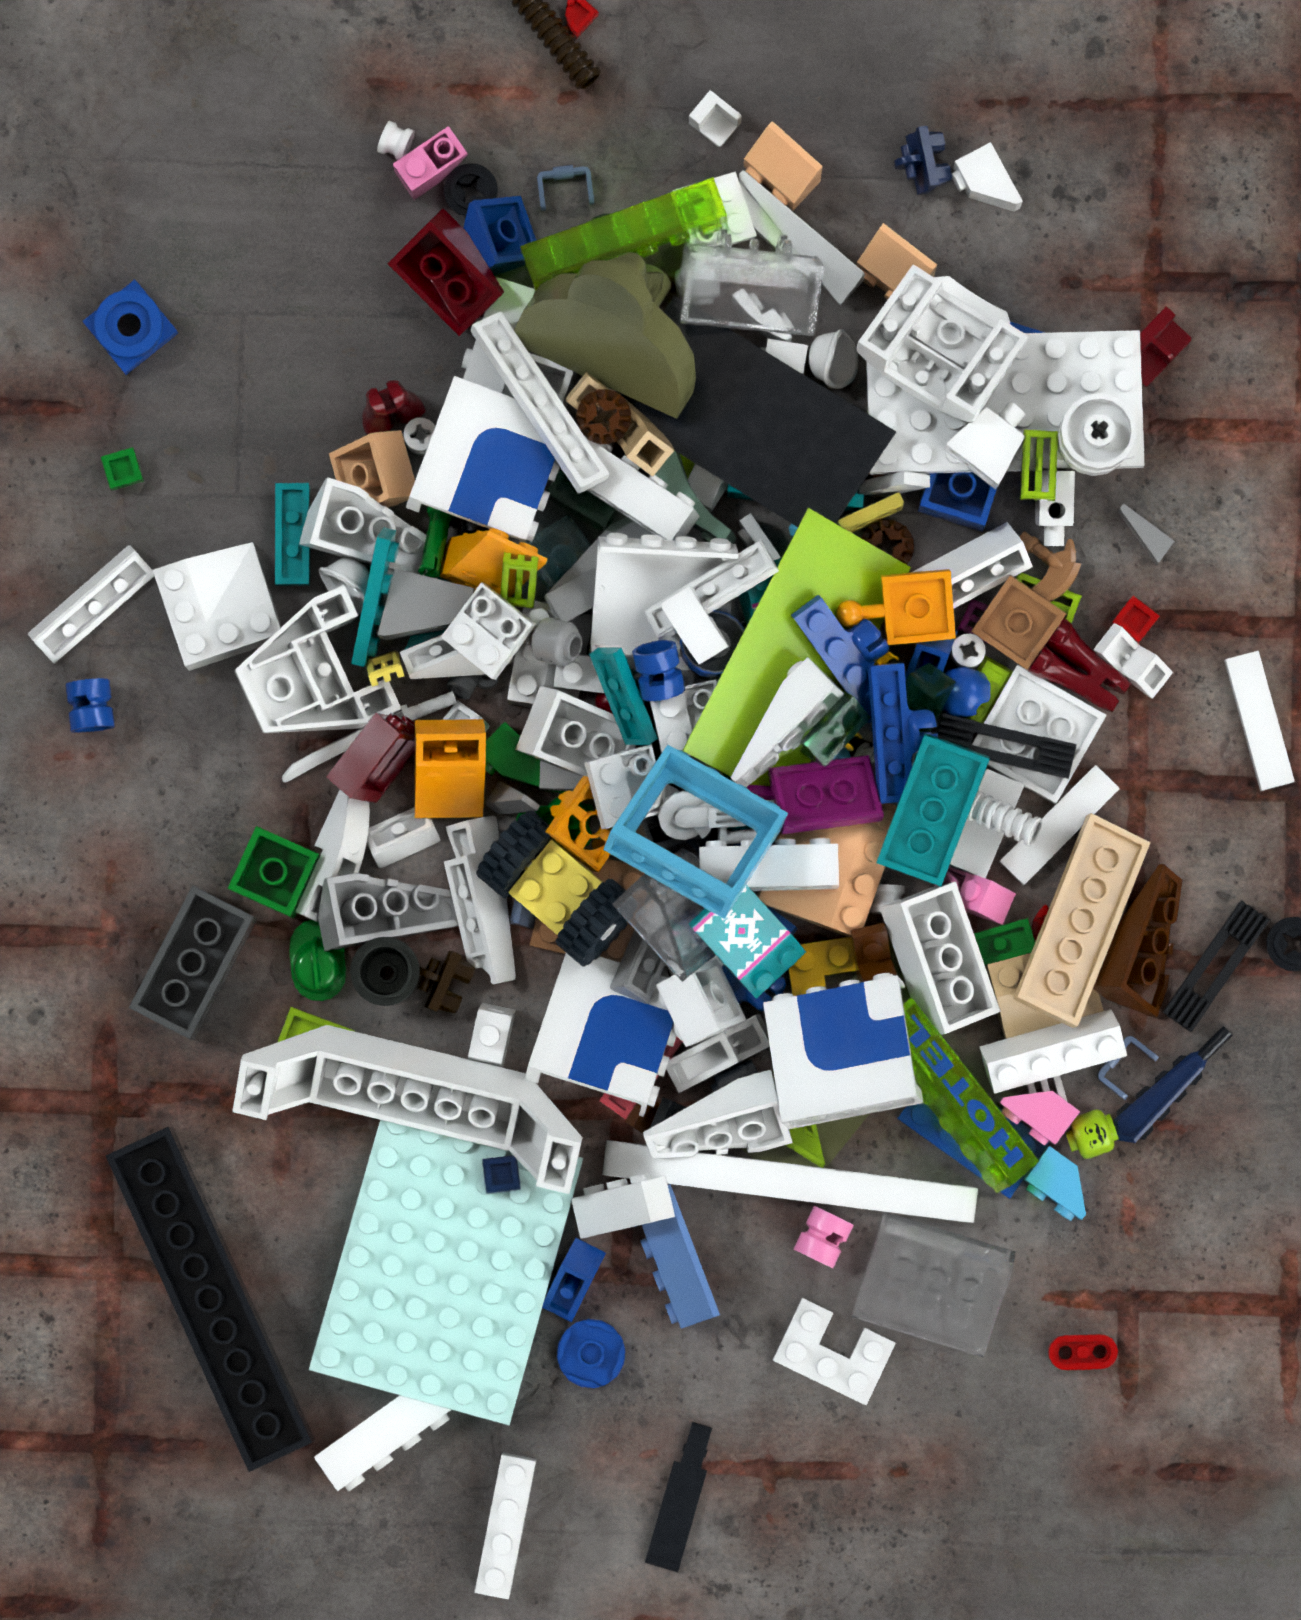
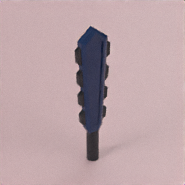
M1223 1026L1197 1052L1190 1053L1187 1056L1180 1055L1172 1062L1173 1068L1170 1071L1163 1070L1155 1077V1084L1152 1087L1145 1086L1136 1094V1100L1133 1103H1125L1116 1111L1117 1117L1113 1119L1119 1138L1116 1141L1136 1143L1139 1139L1145 1140L1153 1131V1123L1156 1120L1162 1121L1170 1113V1105L1173 1102L1179 1103L1185 1097L1188 1085H1196L1202 1078V1070L1205 1068L1207 1060L1233 1035Z

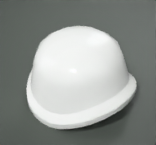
M843 329L815 338L810 346L808 355L809 366L815 378L824 381L832 389H840L849 385L856 377L858 371V352L853 340Z
M341 558L328 567H320L319 574L327 590L331 591L345 585L352 603L359 614L364 603L369 570L359 561L351 558Z

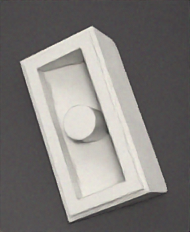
M415 807L369 827L367 844L378 868L386 867L440 842V837L432 819L415 818Z

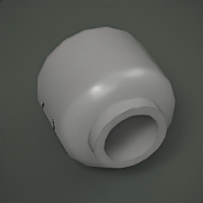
M545 618L539 622L529 636V643L532 646L535 658L546 663L558 666L568 665L572 660L578 658L582 650V636L579 634L577 627L567 621Z

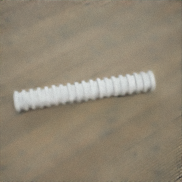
M864 742L858 747L854 757L869 755L876 779L874 746L871 748L870 743ZM981 791L977 792L967 818L970 821L976 819V823L979 825L985 823L988 829L994 827L997 833L1005 832V836L1008 838L1014 836L1015 841L1020 842L1024 840V844L1027 846L1036 841L1042 828V819L1040 817L1032 818V814L1029 812L1023 814L1020 808L1013 810L1012 805L1006 804L1004 806L1003 801H994V798L990 795L984 797V793Z

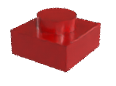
M1132 596L1111 624L1115 623L1123 627L1139 644L1160 616L1135 596Z

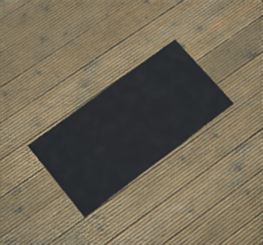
M674 296L664 310V313L680 328L694 354L696 381L692 396L676 419L620 392L617 393L644 414L666 436L672 444L674 451L793 525L799 526L808 508L836 523L896 434V431Z

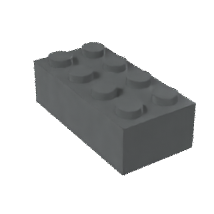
M192 885L129 1008L190 1040H195L257 918Z

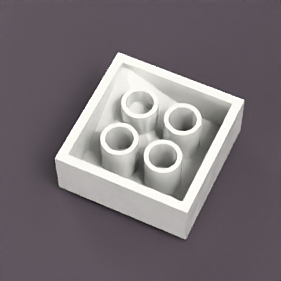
M253 542L183 559L153 570L184 665L189 671L259 648L282 627Z

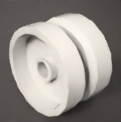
M1103 393L1085 395L1070 406L1060 422L1058 429L1059 452L1066 464L1079 473L1091 476L1108 474L1121 466L1134 447L1137 436L1135 417L1129 407L1115 396ZM1092 431L1100 432L1102 439L1100 436L1094 439L1091 436Z

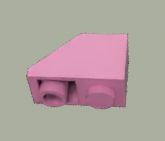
M448 126L393 163L395 174L415 200L442 182L463 161L468 153Z
M949 867L943 884L956 882L966 912L1003 925L1016 893L992 880Z
M1054 1091L1003 1097L999 1102L1004 1107L1001 1114L1016 1125L1022 1120L1032 1128L1028 1134L1044 1146L1048 1141L1056 1145L1080 1113L1078 1109Z

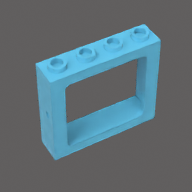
M667 745L610 831L603 850L725 919L779 834L788 813L780 809L775 803L766 801L752 793L747 787L736 784L722 776L717 770L692 759L687 753ZM667 784L677 785L756 831V837L726 884L636 833V830Z

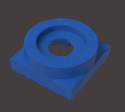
M135 279L121 291L108 296L96 311L82 321L125 375L178 334L175 327ZM125 314H134L140 319V330L133 336H124L118 330V321Z

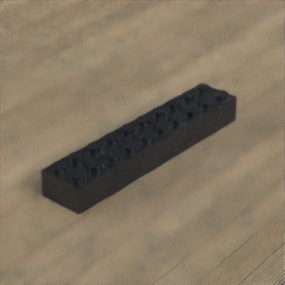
M166 1127L106 1155L107 1161L248 1472L314 1442L315 1438L174 1128Z

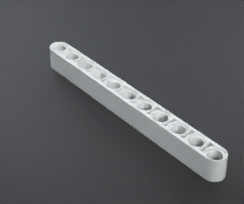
M606 1140L602 1175L630 1179L632 1176L650 1172L652 1179L666 1176L667 1184L974 1223L978 1188L716 1155L705 1152H697L694 1156L652 1159L647 1145Z

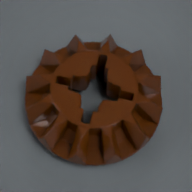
M599 389L590 392L580 401L576 413L578 427L583 435L592 442L598 444L616 442L626 434L630 427L631 410L629 404L623 396L613 390ZM596 403L604 411L617 410L609 418L611 431L602 422L590 423L598 415Z
M893 519L878 520L866 528L861 539L877 547L882 544V533H885L890 542L901 541V543L893 547L891 556L906 565L910 562L914 553V540L906 526Z

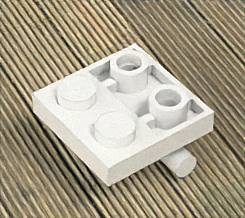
M736 172L675 189L670 193L691 257L701 258L709 255L711 251L754 239L757 236ZM703 198V203L691 207L696 224L685 227L678 207Z
M481 582L442 634L441 638L488 677L496 680L523 643L530 645L529 636L536 627V624L486 583Z
M716 679L685 686V691L676 697L661 701H650L661 753L667 745L677 750H683L717 685Z
M652 744L623 750L613 755L584 762L601 829L614 827L656 763ZM664 790L645 818L659 814V808L666 799Z

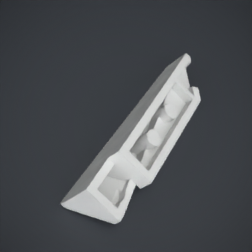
M742 170L739 173V184L755 232L812 284L816 286L821 282L841 306L864 281L865 273L754 178Z
M487 816L446 826L456 858L444 861V866L467 962L475 968H483L490 975V982L493 985L515 980L516 973L507 898L497 894L476 874V871L479 869V863L484 860L483 856L486 852L490 851V846L494 841L499 839L496 816Z

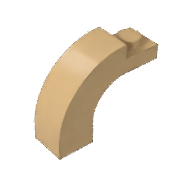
M586 372L565 399L567 403L578 410L580 401L590 392L609 388ZM627 401L631 410L630 427L626 434L616 442L621 446L628 459L653 477L674 452V448L666 436L644 414ZM596 403L598 415L592 421L594 423L602 422L611 431L609 418L617 410L604 411Z

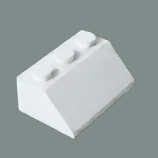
M535 601L534 608H523V614L534 622L536 626L545 618L556 619L548 603ZM587 613L570 621V623L577 627L579 634L582 636L581 655L587 654L586 648L589 643L592 626V615ZM523 643L515 653L507 697L508 704L532 708L540 686L559 690L577 699L579 698L580 690L553 687L556 665L535 658L531 645Z

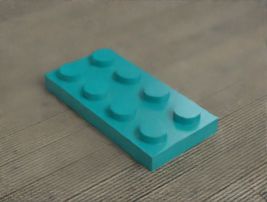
M924 733L876 863L941 887L990 757Z

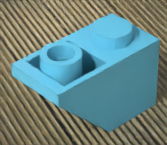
M1047 1146L1024 1178V1181L1029 1184L1026 1190L1041 1201L1048 1197L1055 1202L1057 1206L1054 1210L1067 1220L1072 1221L1074 1217L1082 1220L1086 1212L1078 1166L1052 1147Z

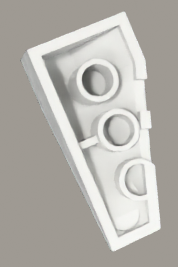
M327 477L308 510L299 545L371 565L377 536L382 528L385 527L396 530L394 542L399 543L395 563L390 562L388 570L394 571V569L419 574L418 568L422 559L426 535L396 516L388 507L378 503L360 487Z
M808 657L804 661L795 663L789 669L788 677L779 687L731 776V779L736 784L745 787L750 785L777 763L779 759L778 754L781 751H788L791 748L793 750L802 744L801 739L804 733L812 727L819 731L851 701Z
M771 1070L738 1078L643 1132L652 1159L694 1156L700 1150H715L716 1155L728 1154V1149L747 1148L748 1153L762 1152L793 1143L790 1130L781 1123L776 1084Z

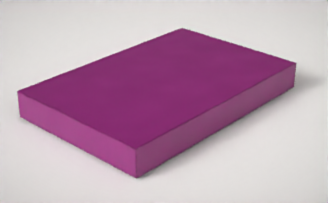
M869 755L773 767L768 770L774 803L788 813L781 828L782 835L883 821L884 813Z

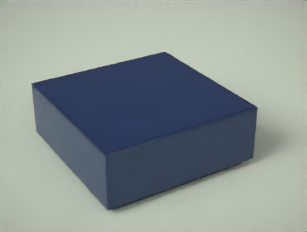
M514 1155L482 1159L486 1194L521 1189L518 1163Z

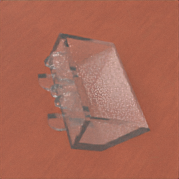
M719 229L716 246L684 243L680 271V323L814 336L824 265L818 256L792 254V242L787 240V235H779L776 252L758 250V239H751L749 249L732 248L731 234L727 233L728 229Z

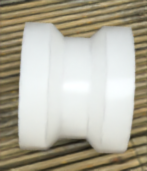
M388 121L380 137L377 152L383 155L390 153L395 156L396 160H399L408 154L414 139L415 130L410 128L403 130L398 128L395 122Z
M415 418L406 425L404 440L412 453L425 455L435 429V425L430 420Z
M971 633L959 636L954 641L950 652L953 664L957 667H978L986 653L985 644L981 638Z
M879 884L870 913L882 914L880 907L900 900L901 896L905 893V886Z

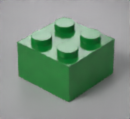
M256 826L227 889L294 919L297 913L295 912L320 855Z

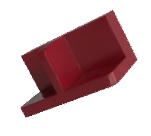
M1167 306L1140 333L1141 379L1144 387H1148L1191 342V337L1173 321L1176 315Z

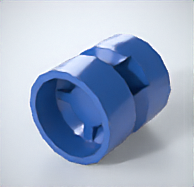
M672 640L652 641L642 644L632 651L636 671L642 674L638 678L643 700H666L676 697L685 691L682 670L676 668L680 663L676 642Z
M85 679L65 684L67 703L73 706V710L68 713L70 732H95L115 727L113 708L107 705V702L112 698L109 679Z

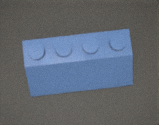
M669 1184L668 1189L675 1217L643 1224L642 1228L646 1238L640 1241L647 1259L654 1257L658 1270L652 1273L659 1291L666 1290L671 1303L665 1304L670 1321L672 1324L679 1322L682 1329L719 1316L720 1313L671 1184Z

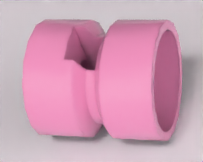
M814 1206L806 1221L809 1229L806 1232H801L794 1250L834 1268L841 1253L838 1247L839 1243L847 1241L854 1225Z

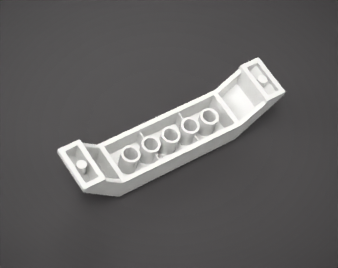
M325 1025L243 1054L233 1105L234 1113L266 1120L269 1114L310 1102L507 1150L537 1180L536 1186L570 1194L583 1138L535 1082L525 1080L526 1073L330 1025Z

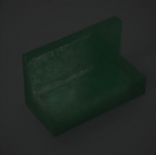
M845 692L800 741L803 745L800 752L821 766L826 767L871 717L854 696Z

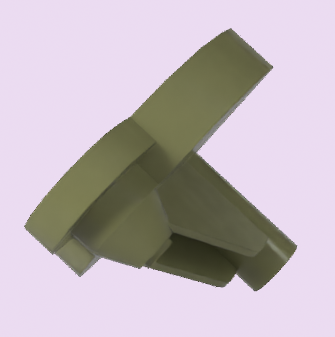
M626 252L608 261L592 260L584 264L578 273L559 274L540 284L523 310L514 329L528 351L582 376L588 372L606 387L676 419L694 392L696 381L694 354L680 328L659 308L671 289V281L662 270L646 264L643 258L636 253Z

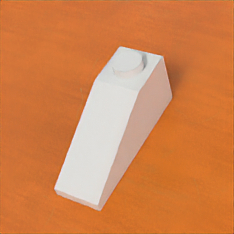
M442 635L400 652L410 679L485 674L442 639ZM512 657V659L509 661L508 664L514 662L513 657Z

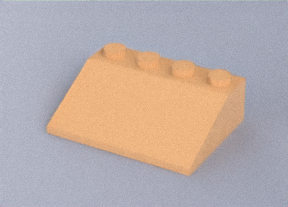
M891 803L881 804L884 818L880 822L783 835L780 830L777 840L795 839L796 845L810 844V839L829 838L830 844H838L839 887L838 889L759 891L757 894L758 898L768 907L838 934L851 937L850 930L864 927L885 866L877 864L876 861L897 806Z

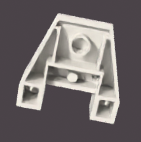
M345 585L314 597L234 670L263 733L361 729L365 727L375 712L389 715L390 713L395 714L402 709L389 681L381 680L378 682L379 685L373 687L370 685L353 692L328 638V632L351 623L359 616Z

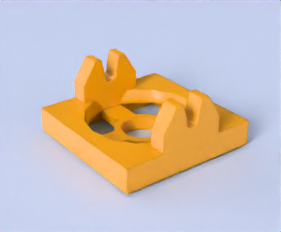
M583 776L573 791L568 790L558 796L561 800L559 805L551 806V815L554 819L545 832L592 871L599 872L611 855L603 849L613 827L601 829L600 825L599 830L594 834H589L586 831L587 819L592 815L598 817L596 809L595 811L586 812L578 806L580 802L586 799H594L587 776ZM571 815L579 820L581 831L574 841L571 839L568 830ZM590 838H600V840H593V850L583 849Z

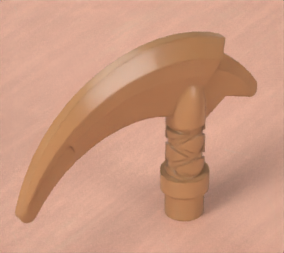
M1024 531L1020 535V539L1023 541L1026 551L1029 554L1034 553L1036 557L1049 566L1044 578L1031 589L1051 602L1070 588L1079 573L1081 563H1076L1074 542L1072 539H1068L1064 551L1053 553L1042 545L1038 538L1032 537Z

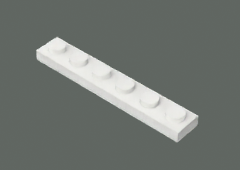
M500 311L472 324L471 333L577 493L579 494L606 481L609 472L503 313Z

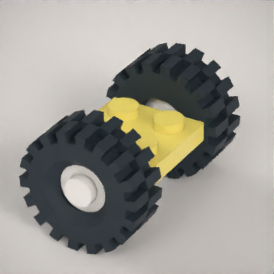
M533 810L527 811L526 814L523 813L519 816L517 821L514 820L509 825V828L500 834V838L494 841L490 846V851L486 852L483 856L484 860L479 863V869L476 871V874L501 897H514L557 934L556 944L581 966L585 967L591 964L594 959L596 960L600 957L601 953L610 947L613 940L615 941L619 937V933L628 925L627 922L633 918L639 901L615 880L607 879L605 883L545 832L549 827L546 821Z

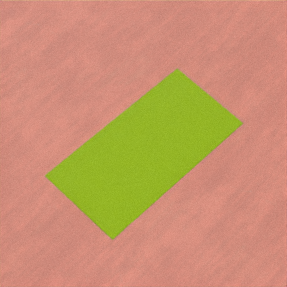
M810 508L807 509L777 567L779 572L775 573L770 580L682 750L730 777L779 687L788 677L789 669L795 663L804 661L808 657L846 694L791 614L817 595L822 597L835 617L838 606L846 600L856 601L861 606L883 604L881 575L909 573L911 569L910 566ZM884 617L873 618L868 620L871 621L872 624H874L879 630L884 621ZM841 625L844 629H850L849 627ZM832 720L819 731L812 727L804 733L801 739L802 744L793 750L791 748L788 751H781L778 754L779 759L773 767L810 763ZM768 771L750 785L770 786Z

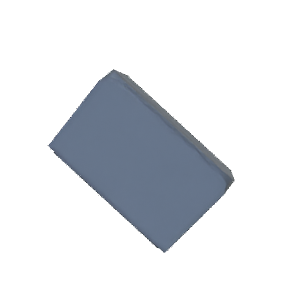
M515 899L509 921L511 922L510 924L533 929L536 916Z

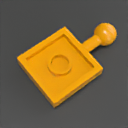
M950 569L881 575L883 604L861 606L856 601L846 600L838 606L836 611L839 623L849 628L857 625L862 619L884 617L885 635L888 645L956 639Z

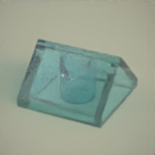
M569 514L535 534L532 542L525 541V543L538 549L537 554L548 558L546 564L537 571V576L548 591L591 546Z

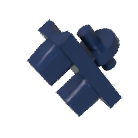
M928 126L917 127L914 133L905 136L907 144L901 146L902 157L894 160V166L898 170L905 169L908 180L914 179L917 195L927 194L935 187L952 180L951 169L948 163L935 164L933 155L945 150L946 144L942 132H929Z

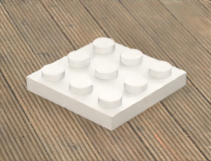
M1017 665L984 724L1077 744L1069 779L989 761L987 766L1010 779L1025 784V788L1056 805L1104 721L1106 714L1046 680L1027 672L1028 670ZM977 734L972 743L974 746L1038 760L1040 752L1038 747Z

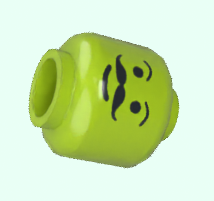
M1099 1109L1078 1115L1070 1125L1071 1131L1065 1132L1071 1151L1079 1150L1080 1155L1085 1159L1112 1151L1114 1141L1119 1140L1111 1115H1104Z

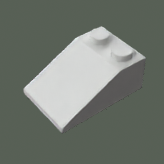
M540 686L515 750L570 772L588 777L584 762L613 755L623 750L635 749L636 745H625L612 713L559 690Z

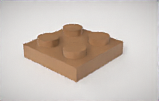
M1010 575L971 632L1028 670L1067 613Z

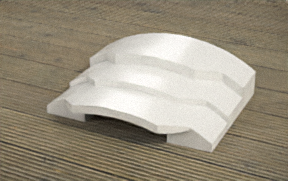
M913 264L858 341L856 351L877 371L912 396L943 413L973 423L990 398L991 393L1029 339V336L1010 324L1006 311L975 295L950 276L933 277Z

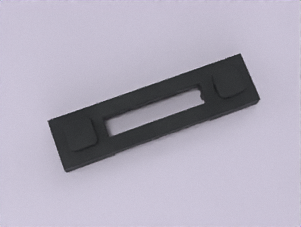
M944 713L942 714L937 737L990 757L989 761L1069 779L1077 745ZM977 733L1040 748L1038 760L971 745L973 734Z
M1241 900L1162 1013L1189 1032H1192L1270 919L1264 917L1263 914L1257 912V910ZM1229 935L1232 936L1240 944L1203 997H1200L1197 993L1193 992L1192 988Z

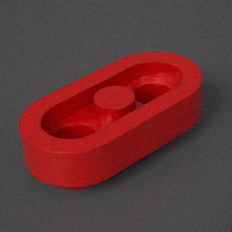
M1103 1334L1061 1335L1054 1338L1048 1347L1050 1362L1061 1370L1106 1369L1113 1365L1118 1356V1348L1114 1340ZM1097 1345H1103L1105 1348V1355L1101 1358H1096L1093 1354V1349ZM1062 1346H1068L1071 1349V1355L1067 1359H1062L1059 1356V1349Z

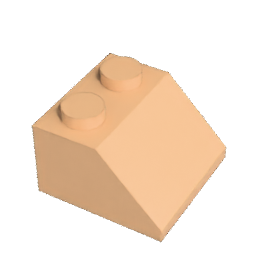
M773 121L766 127L744 158L745 172L759 184L763 183L772 191V195L793 211L821 181L823 166Z
M884 223L856 264L865 273L863 282L872 288L877 285L886 292L884 297L887 300L913 264L933 277L937 268L935 262Z
M402 430L370 433L329 453L336 480L360 487L370 497L386 507L399 505L409 499L415 478Z

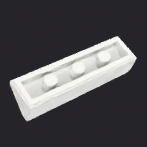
M128 545L36 625L28 635L55 664L154 577L153 570L131 545Z

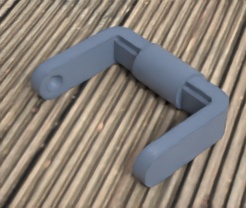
M573 165L553 167L551 171L540 172L537 176L541 211L546 210L542 180L572 179L574 176L586 175L589 205H593L594 195L590 169L585 166L573 168Z
M1128 1036L1123 1039L1125 1049L1132 1043L1155 1062L1159 1058L1136 1038ZM1121 1058L1104 1062V1065L1097 1072L1098 1080L1123 1100H1126L1128 1095L1104 1077L1109 1069H1113Z

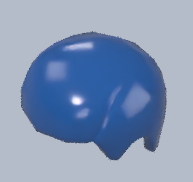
M957 667L948 670L941 677L936 691V699L943 713L961 718L976 715L977 708L981 704L989 702L991 697L990 682L986 675L969 667Z

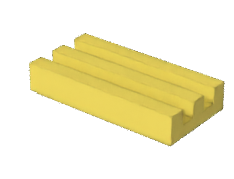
M900 492L837 520V525L851 533L856 532L878 520L901 511L904 505Z
M396 650L371 658L366 663L372 687L379 685L377 679L383 676L384 681L388 682L391 681V673L396 672L398 678L405 676L399 653ZM393 660V664L388 666L387 661ZM381 664V668L375 670L374 666Z

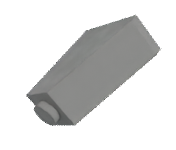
M394 569L378 636L383 640H392L446 630L475 589Z

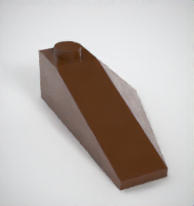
M1165 864L1157 866L1117 926L1093 987L1106 1000L1150 1017H1158L1168 988L1170 975L1164 974L1167 954H1173L1174 943H1169L1171 924L1177 921L1182 879Z

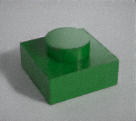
M133 447L101 456L111 491L144 481Z

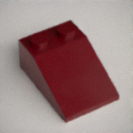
M444 208L387 263L458 336L504 293V290L469 234Z

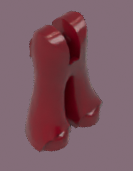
M388 381L386 389L378 392L377 388H371L367 392V405L362 415L363 429L366 435L375 432L391 431L394 426L391 413L395 414L399 423L407 425L415 418H422L426 411L424 404L416 394L406 390L399 381Z
M1063 618L1027 671L1038 678L1062 685L1099 708L1110 712L1114 711L1119 700L1101 687V684L1104 683L1121 694H1125L1131 685V682L1121 672L1098 656L1080 638L1072 624L1065 618ZM1051 650L1055 651L1071 663L1078 666L1080 669L1085 671L1087 675L1069 666L1057 655H1055Z

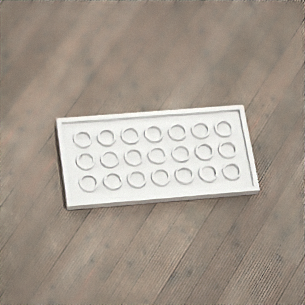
M1140 330L1025 333L1029 336V339L991 393L982 410L988 407L999 415L1010 401L1025 412V416L1015 427L1022 434L1023 430L1058 431L1063 416L1075 401L1085 395L1096 393L1115 396L1129 407L1135 417L1137 427L1134 447L1121 466L1116 469L1143 468L1145 464ZM866 361L868 414L896 431V434L871 469L870 475H885L901 471L917 473L972 472L944 450L947 442L969 422L950 416L922 402L891 382ZM1092 431L1091 436L1094 439H1097L1099 436L1102 439L1100 432ZM1031 438L1029 471H1035L1036 438ZM1044 438L1042 471L1049 470L1050 439ZM1022 443L1007 471H1021ZM1058 449L1057 470H1074L1066 464Z

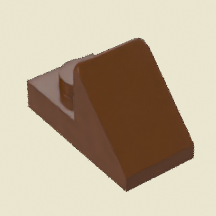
M884 923L850 930L857 980L860 983L871 981L873 976L881 973L897 975L891 960L888 934Z

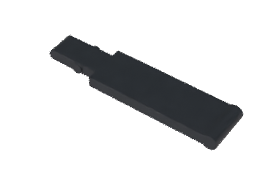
M692 1422L687 1442L683 1446L682 1451L684 1453L681 1462H673L645 1559L647 1564L677 1573L679 1571L707 1470L701 1469V1466L708 1451L706 1448L712 1427Z

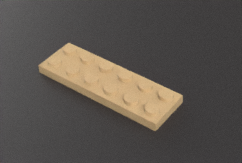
M1092 813L1086 815L1014 994V1000L1071 1028L1078 1027L1151 842Z

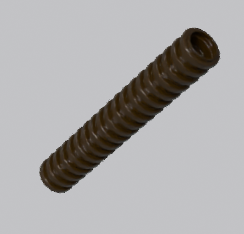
M513 0L511 2L513 7L519 8V15L525 16L524 21L526 24L531 23L530 28L532 32H538L537 38L544 40L543 46L551 49L550 55L557 57L556 63L563 65V72L570 74L568 76L570 81L576 82V89L588 87L599 77L601 73L599 67L594 68V61L587 59L588 53L581 51L582 45L574 42L575 36L568 34V27L562 26V19L555 17L556 12L549 9L550 4L548 2H543V0Z

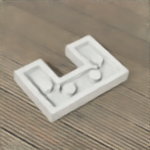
M802 1298L773 1361L867 1405L896 1343L864 1328L850 1359L819 1344L833 1312Z

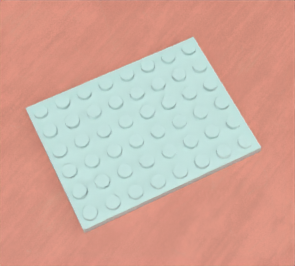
M380 1120L309 1371L510 1426L583 1158L578 1157L570 1194L536 1186L537 1180L518 1160L521 1189L486 1194L482 1159L511 1156L513 1154L510 1151Z

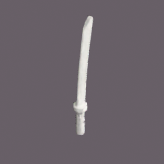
M453 691L409 708L407 704L402 705V711L395 713V715L399 718H402L404 715L413 721L457 704ZM363 728L291 764L282 776L283 782L286 783L345 752Z

